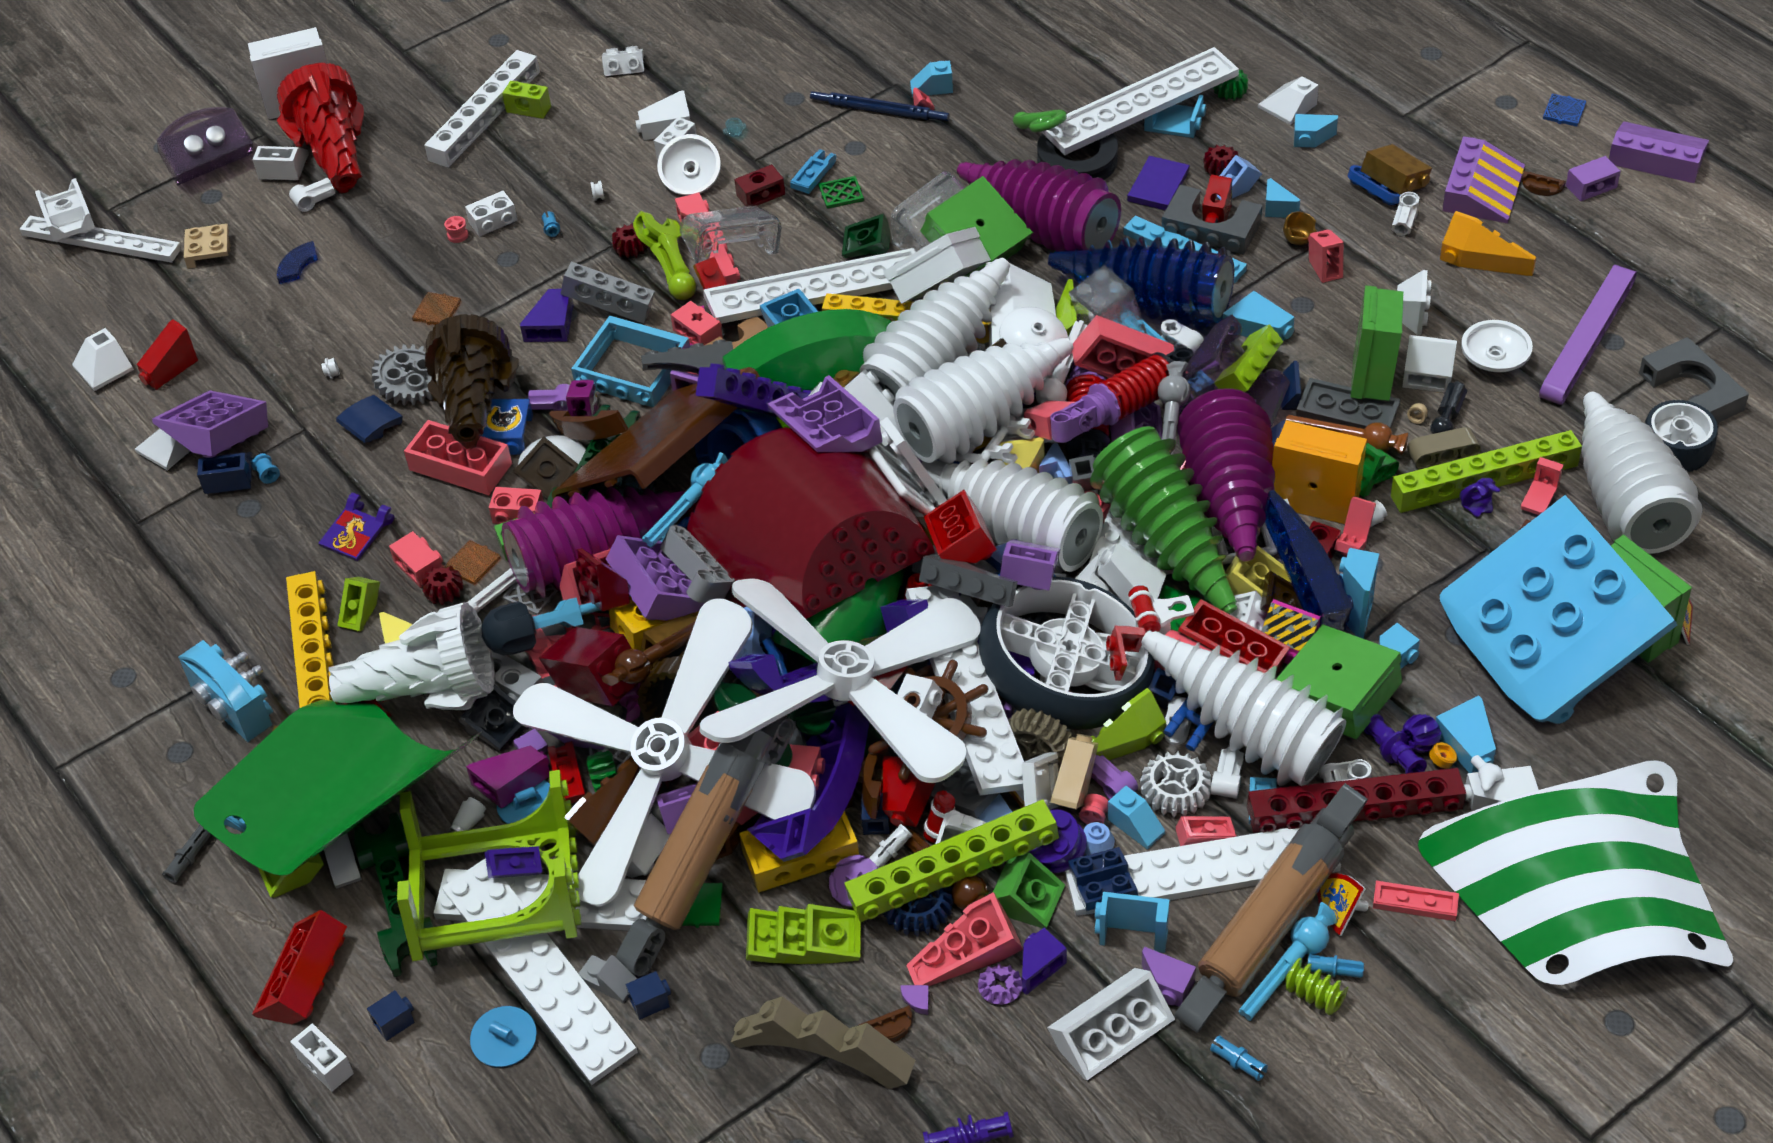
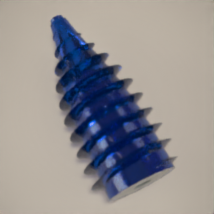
M1141 236L1136 244L1130 247L1129 240L1125 237L1121 240L1118 247L1113 248L1111 240H1107L1104 247L1100 249H1095L1094 245H1091L1089 250L1055 251L1050 253L1048 257V265L1052 269L1074 277L1078 283L1085 282L1088 290L1092 293L1099 290L1104 301L1110 302L1114 299L1117 307L1120 309L1130 306L1132 312L1136 314H1141L1145 310L1147 316L1151 319H1156L1161 315L1163 321L1177 319V322L1184 326L1193 323L1194 327L1198 330H1203L1210 322L1219 323L1223 319V313L1229 307L1233 291L1235 273L1233 259L1227 255L1225 247H1222L1218 253H1212L1209 242H1205L1200 250L1196 251L1193 240L1187 241L1184 248L1180 249L1176 238H1173L1167 247H1163L1162 239L1157 237L1151 246L1147 247L1145 238Z

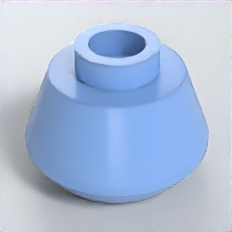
M1093 822L1083 829L1087 837L1086 855L1113 849L1115 839L1106 825Z

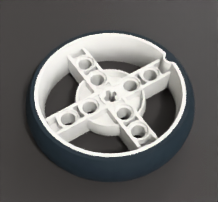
M1053 577L1049 591L1035 590L1032 587L1017 585L1013 606L1006 607L993 603L981 625L979 636L980 658L982 665L985 667L986 674L994 684L997 693L1017 711H1021L1023 708L1029 711L1032 708L1038 713L1042 710L1045 715L1051 714V717L1055 720L1059 719V723L1067 726V729H1094L1103 727V724L1109 719L1115 721L1124 713L1122 707L1146 688H1149L1155 668L1153 656L1142 644L1139 652L1125 651L1127 668L1121 681L1115 680L1114 671L1110 670V651L1106 650L1100 637L1088 627V623L1111 635L1115 625L1136 627L1134 611L1109 591L1078 579ZM1037 612L1066 614L1065 618L1052 619L1044 622L1042 625L1019 618V616ZM1008 650L1029 657L1034 668L1046 678L1045 683L1022 669L1011 657ZM1093 679L1109 685L1122 686L1116 690L1099 694L1068 692L1070 686L1084 685Z

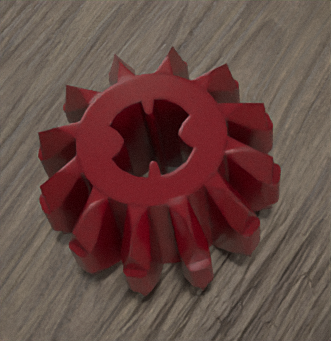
M1216 144L1215 148L1209 147L1203 158L1205 172H1208L1210 176H1220L1235 155L1239 156L1238 151H1235L1233 147H1226V145L1218 146Z
M633 223L629 226L623 224L622 228L618 227L616 232L612 233V246L620 257L626 255L627 258L630 256L637 258V254H644V250L648 248L637 237Z
M443 564L438 569L432 567V572H425L421 583L426 599H430L433 604L439 602L442 606L447 601L453 603V598H460L464 587L459 571L455 570L452 565L446 568Z

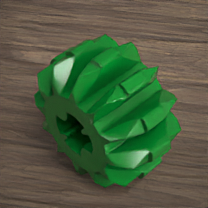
M1239 70L1238 76L1214 86V93L1218 94L1219 98L1225 97L1226 100L1233 99L1235 101L1236 97L1242 98L1243 94H1246L1248 90L1247 74H1244L1243 70Z
M599 751L588 756L587 766L594 791L596 792L601 788L600 782L606 777L613 778L617 775V767L613 754L610 751Z

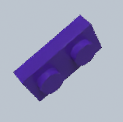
M539 846L490 849L485 852L488 879L539 875L542 873Z

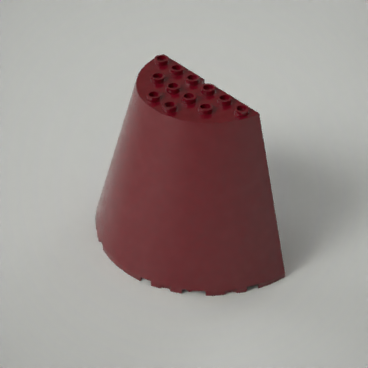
M787 427L760 435L731 453L732 457L725 464L721 463L717 467L713 478L708 480L702 488L703 494L696 506L695 512H691L687 531L728 572V576L731 579H735L734 582L742 579H759L772 584L805 619L865 589V582L869 578H874L879 582L923 559L924 556L935 553L931 541L910 506L898 495L867 450L863 452H816L795 431ZM731 586L725 600L742 607H747L733 595Z

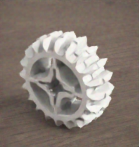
M1167 751L1165 757L1157 755L1155 761L1149 760L1148 767H1144L1142 771V778H1140L1142 796L1145 797L1148 804H1152L1154 811L1161 809L1163 816L1167 812H1170L1173 818L1177 813L1186 816L1187 811L1195 814L1197 808L1203 809L1205 801H1208L1212 784L1210 772L1207 771L1205 764H1200L1198 757L1191 759L1189 753L1181 756L1179 751L1175 755H1171ZM1161 777L1164 778V779L1161 780V783L1156 784V782H1157ZM1196 784V787L1193 790H1188L1191 788V785Z

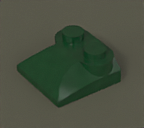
M884 213L845 226L842 248L843 258H853L867 254L875 256L887 253L891 231L888 219Z

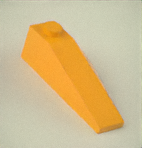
M1455 211L1442 242L1440 260L1464 268L1532 276L1534 274L1536 256L1514 242L1508 243L1499 237L1500 233L1496 230L1491 232L1482 226L1483 222L1481 220Z

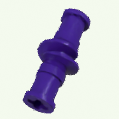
M1374 714L1364 732L1371 735L1380 746L1382 758L1388 763L1400 765L1405 770V774L1424 772L1427 768V762L1423 758L1418 757L1409 745H1406L1408 741L1407 734L1403 731L1395 732L1384 723L1381 715Z
M1008 1111L1003 1112V1116L987 1120L985 1118L973 1123L970 1114L967 1117V1125H964L962 1120L957 1118L958 1127L952 1126L946 1128V1130L928 1134V1131L923 1132L925 1143H986L992 1139L1008 1135L1009 1138H1012L1014 1134Z

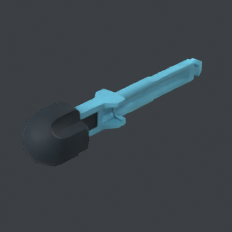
M577 598L560 601L554 611L532 617L525 604L519 601L499 606L488 613L482 623V639L486 646L494 653L503 656L532 650L535 646L536 629L557 623L566 628L582 625V615L601 609L591 602L579 605Z

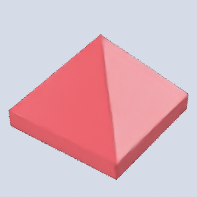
M918 88L913 89L915 106L928 107L930 110L935 109L928 95Z

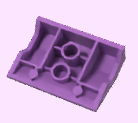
M829 375L824 378L819 392L802 399L791 392L767 403L768 408L816 452H863L883 442L879 418Z

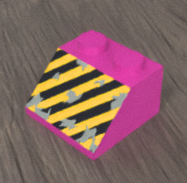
M1273 599L1261 631L1290 646L1284 663L1289 664L1319 629L1321 616Z

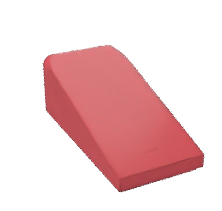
M1181 816L1176 825L1180 846L1237 837L1231 817Z

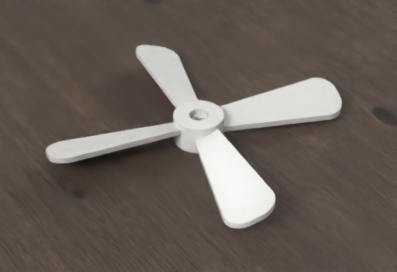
M742 579L732 584V593L739 601L818 662L817 675L705 717L700 723V733L703 736L719 743L739 741L824 694L835 700L852 701L919 780L927 783L940 782L961 768L966 756V746L963 741L872 677L975 644L980 636V622L965 603L954 598L942 599L870 644L863 646L857 642L845 640L828 643L785 596L766 581Z
M712 599L701 607L662 718L651 719L637 727L548 683H539L527 688L516 701L513 715L521 725L631 753L634 761L641 768L578 874L579 888L576 890L579 891L580 900L583 903L596 907L604 906L612 902L620 892L661 782L676 779L682 774L698 782L706 766L709 764L715 750L692 745L687 735L730 669L728 662L736 659L752 633V619L743 607L725 599ZM665 746L661 752H658L661 747ZM765 764L744 806L771 820H775L812 808L816 798V788L810 776L802 770L771 764V766Z

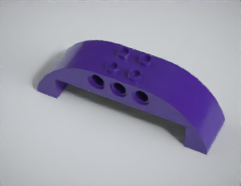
M927 599L898 600L880 607L887 633L928 608ZM749 654L728 662L729 668L735 676L748 688L762 696L816 676L818 662L780 676L775 657L772 654ZM823 694L811 702L827 701L832 698Z

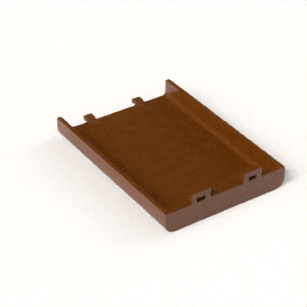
M751 367L740 369L741 375L742 373L756 374V379L760 377L757 371ZM697 383L676 389L552 492V498L554 500L556 496H560L569 504V499L574 495V492L582 495L591 486L606 481L604 483L606 487H610L617 483L618 477L628 474L635 476L642 489L646 488L738 407L696 396Z

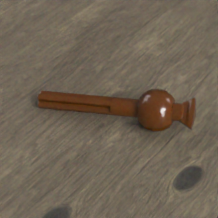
M696 621L643 652L633 648L621 652L616 658L615 670L601 677L602 681L610 686L621 680L632 685L643 682L649 675L651 664L689 642Z
M909 826L905 827L913 835L905 842V845L914 853L930 847ZM976 875L965 877L951 885L953 902L962 910L989 893L987 884Z

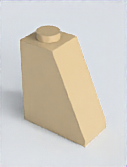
M1077 734L1076 738L1068 739L1050 803L1074 809L1084 805L1099 744L1092 742L1093 737Z

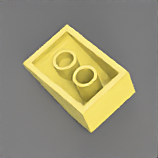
M1258 545L1252 560L1247 562L1241 561L1235 555L1225 572L1229 574L1227 579L1234 595L1257 591L1262 597L1265 575L1269 571L1274 572L1304 591L1309 587L1307 582Z

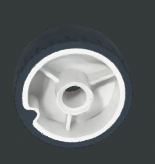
M1685 400L1665 401L1650 410L1645 424L1649 425L1654 433L1663 439L1664 443L1672 450L1673 455L1681 462L1682 468L1690 472L1698 470L1707 464L1715 449L1718 436L1717 421L1709 410H1706V408L1697 403Z

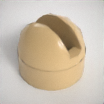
M1415 403L1407 412L1408 419L1415 424L1424 422L1428 415L1427 408L1421 403Z

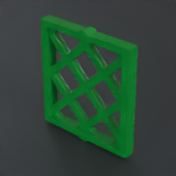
M856 176L818 183L821 197L827 209L864 201ZM854 182L856 187L850 186V184ZM838 185L843 186L841 190L836 189ZM823 188H826L829 191L827 193H824ZM847 188L852 190L850 193L844 192ZM832 191L838 193L836 196L830 195ZM857 191L859 193V197L853 194ZM841 194L847 196L845 199L839 198ZM827 197L832 199L830 203L827 202Z

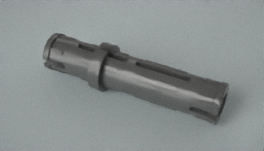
M199 825L182 849H178L175 852V858L162 873L163 877L171 883H176L186 868L193 865L195 856L212 834Z

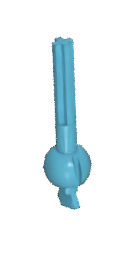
M719 453L716 463H704L694 469L690 478L691 487L642 537L643 542H646L649 547L655 545L669 530L670 526L674 525L701 498L703 494L702 488L706 482L713 478L715 470L721 463L725 464L728 461L724 453Z
M1320 903L1318 914L1315 918L1303 917L1293 925L1290 936L1292 945L1238 1011L1248 1021L1252 1020L1284 981L1290 968L1299 957L1303 958L1306 954L1315 955L1326 948L1329 942L1327 927L1337 923L1335 912L1327 904Z

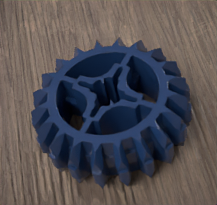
M943 887L921 899L917 898L901 906L902 909L893 908L882 914L886 917L889 925H894L896 932L904 929L906 936L911 931L917 937L921 931L929 935L931 928L938 931L940 924H946L948 921L947 917L952 914L954 902L951 895V887Z

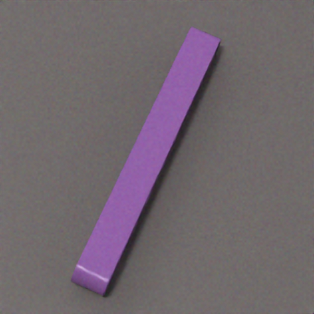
M1618 265L1612 267L1544 380L1539 393L1540 398L1563 405L1635 282L1637 271Z

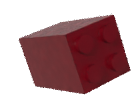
M573 627L539 657L557 688L584 701L614 706L637 685L627 684L621 680L610 686L604 683L601 678L615 670V661L621 652L632 649L624 634Z

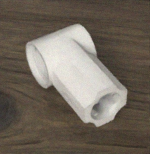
M325 178L306 187L303 185L294 186L289 192V197L300 211L307 212L314 207L316 202L333 196L335 191L331 181Z
M1405 192L1399 198V206L1392 224V231L1398 236L1404 237L1411 233L1414 220L1418 215L1419 196L1416 193Z
M1230 747L1222 749L1217 771H1214L1210 794L1237 799L1244 753L1239 750L1232 751Z

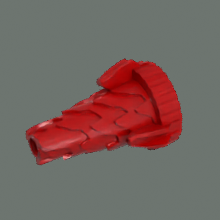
M315 63L302 66L288 74L281 81L280 87H278L277 99L281 114L277 119V123L297 147H301L304 140L306 145L310 144L317 164L327 174L332 186L339 193L349 192V189L355 186L357 180L363 177L357 162L354 141H357L356 136L361 134L364 107L356 101L357 94L352 79L342 67L331 63Z

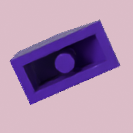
M1045 928L1029 935L1024 943L1022 992L1025 995L1067 963V948Z

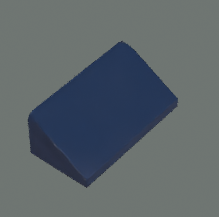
M1293 361L1279 377L1282 410H1297L1301 399L1299 362Z

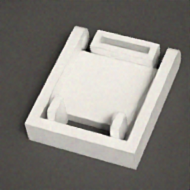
M1057 752L1044 753L1021 763L1025 806L1042 799L1049 810L1061 806L1050 803L1058 777V763L1048 762L1058 758Z

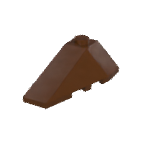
M632 756L619 766L616 776L603 779L600 782L601 788L593 795L590 792L586 793L565 815V819L575 831L593 847L597 844L641 770Z

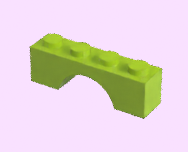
M1270 324L1248 336L1241 346L1245 351L1244 354L1223 370L1214 382L1218 389H1236L1243 392L1249 390L1283 343L1279 334Z

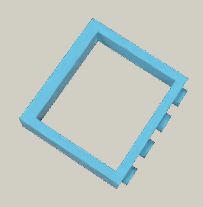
M609 316L571 368L573 379L593 380L596 391L654 407L671 384L670 372L672 370L662 369L649 388L592 371L614 339L658 352H667L672 347L690 348L689 338Z

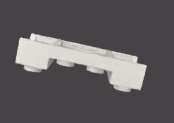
M76 178L71 180L68 191L48 196L40 190L35 191L53 241H63L72 235L85 234L95 228Z

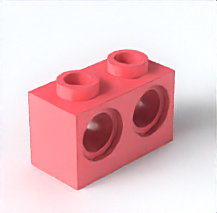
M495 487L489 505L492 523L501 524L516 519L521 506H527L534 513L536 503L538 501L544 502L542 491L538 489Z

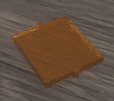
M427 292L412 316V320L427 323V325L439 324L440 321L453 316L461 302V298L447 296L445 293Z
M469 540L448 561L445 567L447 568L452 565L455 570L459 571L463 580L475 585L499 561L501 556L489 550L486 545L481 546Z

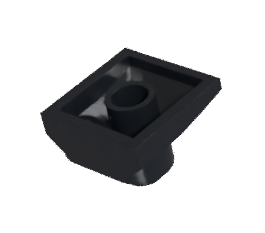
M494 684L493 691L487 694L486 697L478 698L473 706L460 717L459 722L463 724L464 730L469 735L475 736L483 731L478 737L500 751L522 725L513 715L516 701Z

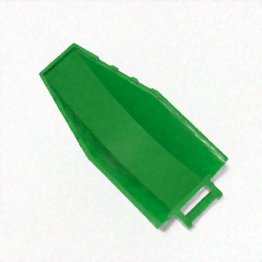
M834 309L814 312L780 322L757 333L724 355L722 362L725 369L733 368L740 370L751 367L757 371L760 377L772 379L771 383L773 381L787 383V388L788 386L801 387V392L803 390H813L820 382L823 383L826 376L829 375L834 378L836 373L841 370L859 372L860 374V367L864 364V348L868 344L874 343L879 333L886 332L888 324L892 321L878 314L863 310Z

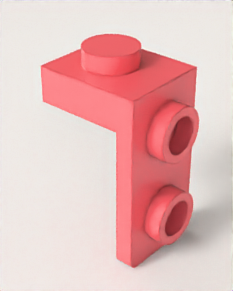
M1540 457L1537 462L1534 480L1521 504L1522 510L1540 515L1548 508L1560 485L1563 464Z
M1358 497L1351 499L1344 530L1336 540L1334 550L1340 551L1345 556H1347L1349 548L1364 550L1376 507L1374 502Z

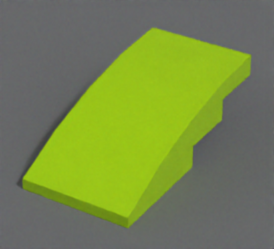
M808 904L805 910L779 906L777 912L750 908L747 922L746 960L787 964L859 961L861 922L854 910Z

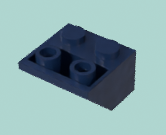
M252 452L215 456L212 458H198L197 476L204 494L250 489Z

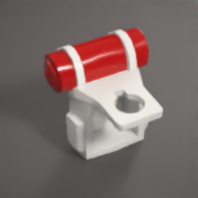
M1143 585L1133 587L1128 593L1129 605L1132 606L1136 617V627L1145 628V633L1150 630L1165 635L1168 631H1171V621L1194 615V609L1188 595L1170 599H1153L1148 588ZM1181 603L1186 605V609L1183 611L1169 610L1175 604Z
M943 790L937 792L931 802L930 814L925 821L923 833L927 840L937 844L983 825L986 822L956 811L955 798L952 794Z

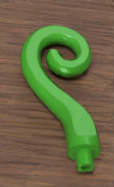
M1064 110L1037 113L1018 112L1013 117V124L1019 129L1029 128L1034 133L1042 132L1063 123L1067 118V113Z

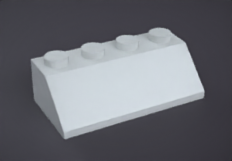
M1134 968L1047 1028L1060 1053L1085 1080H1089L1174 1021L1175 1018L1151 971Z

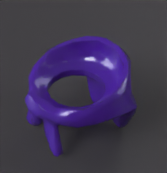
M1481 478L1460 492L1461 505L1475 517H1479L1481 513H1492L1493 492H1500V489L1495 486L1493 479Z

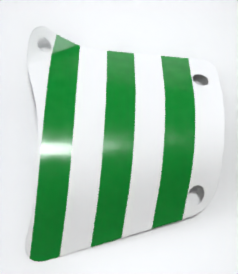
M1656 760L1645 761L1597 776L1513 797L1436 824L1424 831L1419 839L1418 848L1422 857L1456 893H1459V897L1536 979L1544 983L1564 985L1614 965L1652 956L1677 955L1721 966L1732 965V953L1682 843L1678 824L1677 777L1674 770L1664 762ZM1655 773L1662 776L1664 781L1662 790L1657 793L1651 792L1646 785L1648 776ZM1694 933L1700 936L1706 943V949L1700 950L1689 941L1688 934ZM1557 954L1567 956L1569 965L1565 971L1559 974H1551L1546 970V963L1549 958Z

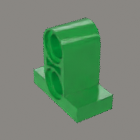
M1369 443L1366 444L1360 495L1362 497L1370 494L1373 484L1392 478L1399 468V462L1381 449H1376Z

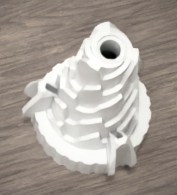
M467 602L439 609L437 613H428L399 636V640L379 645V650L362 654L354 661L328 668L331 674L329 677L330 695L334 702L353 703L374 699L385 701L400 696L411 695V697L430 693L424 702L426 709L467 710L473 706L476 699L486 697L487 694L491 693L495 684L492 652L482 639V622L476 611Z

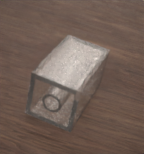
M1105 265L1069 292L1078 320L1084 321V324L1089 325L1094 317L1098 315L1147 334L1133 289Z

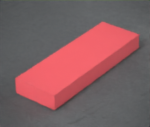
M1376 881L1373 908L1456 921L1459 893Z

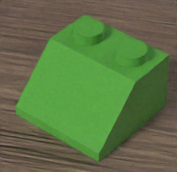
M1028 852L1007 860L993 892L1000 901L1008 918L1036 927L1047 928L1065 884Z

